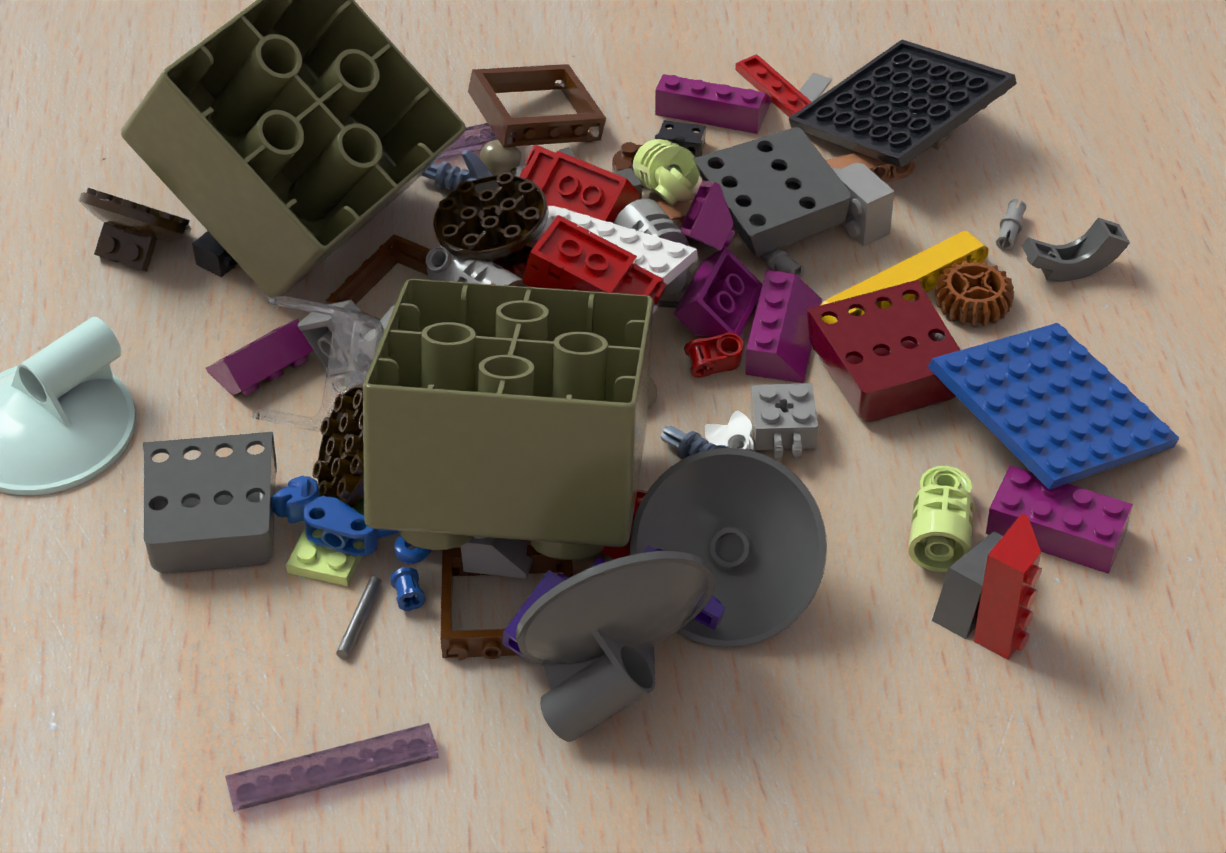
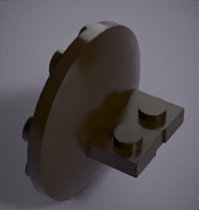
M504 172L500 175L486 176L459 183L457 189L439 202V207L434 215L433 226L440 245L445 247L454 256L472 260L499 258L505 263L521 267L527 261L524 247L530 244L544 229L549 210L543 191L534 182L522 177L513 176L510 172Z
M87 188V192L81 193L79 202L90 213L104 222L94 255L115 262H122L124 265L147 272L157 239L188 237L191 233L192 228L189 226L190 220L95 189Z
M356 385L344 394L337 395L330 417H325L322 421L320 431L323 437L318 460L313 467V478L318 480L320 497L337 498L350 507H354L364 496L363 385Z

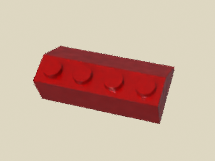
M1023 513L987 556L973 641L1007 660L1010 659L1016 650L1021 651L1029 639L1030 634L1026 630L1034 614L1030 609L1038 593V590L1034 588L1042 572V568L1039 567L1041 550L1029 517Z

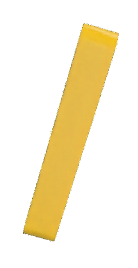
M962 231L828 298L821 305L914 280H919L926 293L936 287L937 279L944 272L945 268H951L953 263L961 265L963 260L968 263H973L976 260L977 263L982 264L988 256L989 248L969 231ZM906 294L903 298L911 301L915 299V295ZM887 301L876 303V306L881 309H888L892 306ZM853 308L848 311L853 316L865 314L859 308ZM829 315L821 318L823 322L828 324L838 321L835 317Z

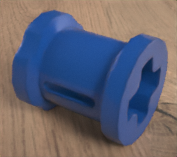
M412 567L400 568L392 573L390 577L391 585L398 594L396 598L398 607L404 611L418 609L426 601L423 590L419 588V573Z

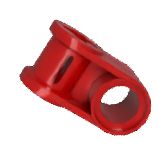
M725 333L708 338H697L688 342L684 346V351L689 356L692 364L690 369L692 376L701 378L737 369L742 361L743 341L741 337L734 333Z

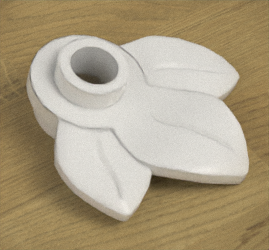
M735 411L728 425H705V437L709 443H713L716 446L726 445L730 448L743 447L741 449L754 450V442L750 437L753 426L748 417L742 412Z

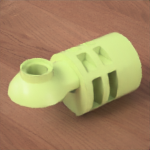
M662 139L650 140L639 148L633 160V170L643 187L660 195L671 206H674L678 201L685 202L695 199L691 191L698 182L699 172L693 159L694 155L689 150Z
M936 466L928 469L920 479L921 489L917 492L913 502L914 511L912 513L908 549L911 559L919 566L931 571L947 572L952 564L971 550L975 506L974 499L970 495L972 489L971 480L966 473L950 466Z

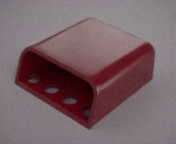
M919 280L807 309L811 346L862 421H877L948 401L956 397L928 366L932 358L960 351V348L926 295ZM906 294H914L915 301H907L903 298V296ZM887 301L892 306L888 309H881L876 306V303ZM853 308H859L865 314L853 316L848 311ZM829 315L835 317L838 321L828 324L823 322L821 318Z

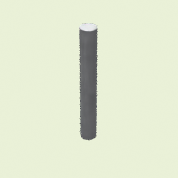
M370 577L336 651L338 657L342 659L349 657L382 584L380 578Z

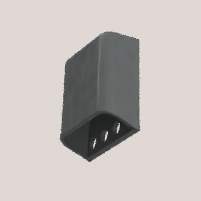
M800 128L787 129L693 158L702 181L720 184L734 223L733 227L757 258L763 254L839 226L846 221L851 193Z
M273 432L143 442L144 542L150 565L154 570L160 573H176L257 566L270 561L273 556L275 515L271 497L275 494L277 473ZM253 445H261L265 448L263 452L256 455L247 452L249 447ZM224 447L233 450L231 455L227 457L216 455V452ZM197 450L201 452V455L196 459L188 460L184 458L188 451ZM158 453L169 455V458L164 462L159 463L152 460L154 455Z

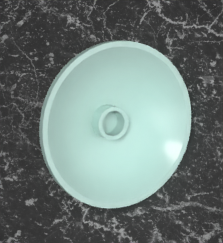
M97 317L89 318L18 366L0 373V492L13 495H43L67 490L81 485L104 472L126 450L136 425L135 407L127 387L111 372L110 363L121 356V347L115 334L101 319Z

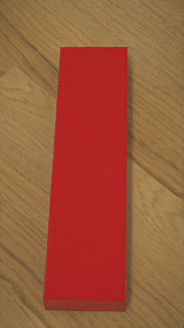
M757 54L736 63L735 70L758 91L767 93L771 97V102L789 118L811 103L806 96Z

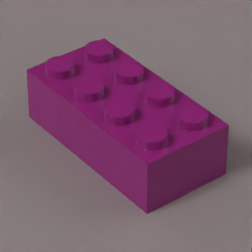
M1010 465L989 508L985 534L990 535L992 532H996L1004 536L1023 513L1029 517L1041 552L1109 574L1127 531L1133 504L1071 484H1065L1049 490L1032 472Z

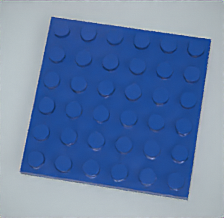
M1059 323L932 358L928 366L942 383L1049 490L1173 448L1179 440V437L1166 423L1162 422L1145 403L1141 402L1129 391L1125 384L1121 383L1111 374L1105 365L1092 356L1087 348L1074 339L1067 329Z

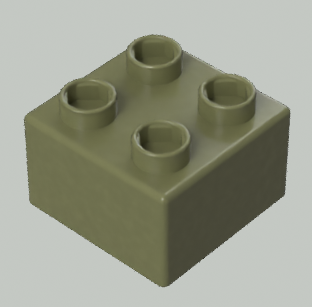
M256 0L162 71L122 127L121 136L264 293L272 300H278L408 189L466 131V126L354 0Z
M409 279L405 281L363 382L365 524L373 529L398 530L400 536L407 543L429 550H447L460 547L471 541L474 536L529 540L531 546L539 553L560 560H581L593 557L601 552L605 546L624 547L630 539L647 428L653 299L650 296L422 279Z

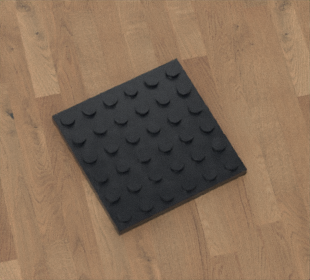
M902 39L789 118V122L792 128H800L803 132L902 168L922 152L927 151L940 139L948 136L955 128L967 122L969 118L980 110L985 109L995 99L1004 95L1017 82L1015 74Z

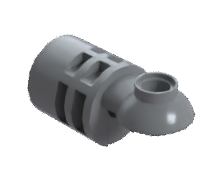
M641 199L630 203L618 214L614 224L688 245L686 236L654 200ZM687 268L666 286L664 292L675 295L682 290L687 277Z
M435 246L426 256L427 273L430 280L491 284L492 282L496 285L506 284L508 286L529 287L522 283V278L509 270H505L501 265L493 263L491 259L472 260L454 256L442 246Z

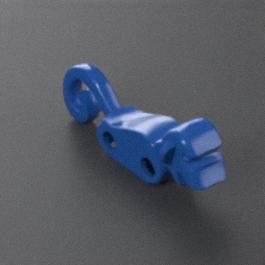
M299 476L290 480L288 487L282 488L271 497L273 512L278 517H287L288 522L291 524L304 521L306 537L311 543L353 556H368L378 549V538L399 533L398 530L370 528L365 524L364 515L358 513L348 504L343 503L337 498L320 497L317 481L310 476ZM318 529L324 530L321 538L314 537L312 533ZM401 536L398 537L394 545L397 559L407 564L423 561L432 551L418 547L410 549L408 547L412 545L407 543ZM357 541H364L365 548L356 549L353 545Z

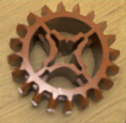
M963 260L961 265L953 263L951 268H945L944 272L939 275L935 287L937 307L942 309L943 315H950L951 321L960 320L962 325L971 323L973 327L977 323H981L986 327L988 322L996 324L998 319H1004L1007 312H1010L1014 299V287L1012 279L1007 277L1006 271H999L998 265L990 267L987 261L980 264L976 260L973 263Z

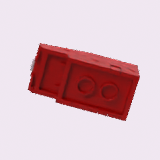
M536 144L531 149L527 159L524 160L527 165H525L519 176L534 182L543 191L548 206L565 208L569 211L588 215L613 224L618 214L627 205L640 200L642 196L627 178L560 151L555 153Z
M557 215L530 251L522 281L527 286L535 288L650 296L653 299V314L658 308L657 303L667 285L663 282V278L636 265V255L591 231L589 232V230L581 226L578 227L577 224L560 215Z

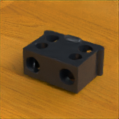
M663 120L659 133L655 135V139L668 140L689 151H695L694 157L702 156L705 144L706 126Z

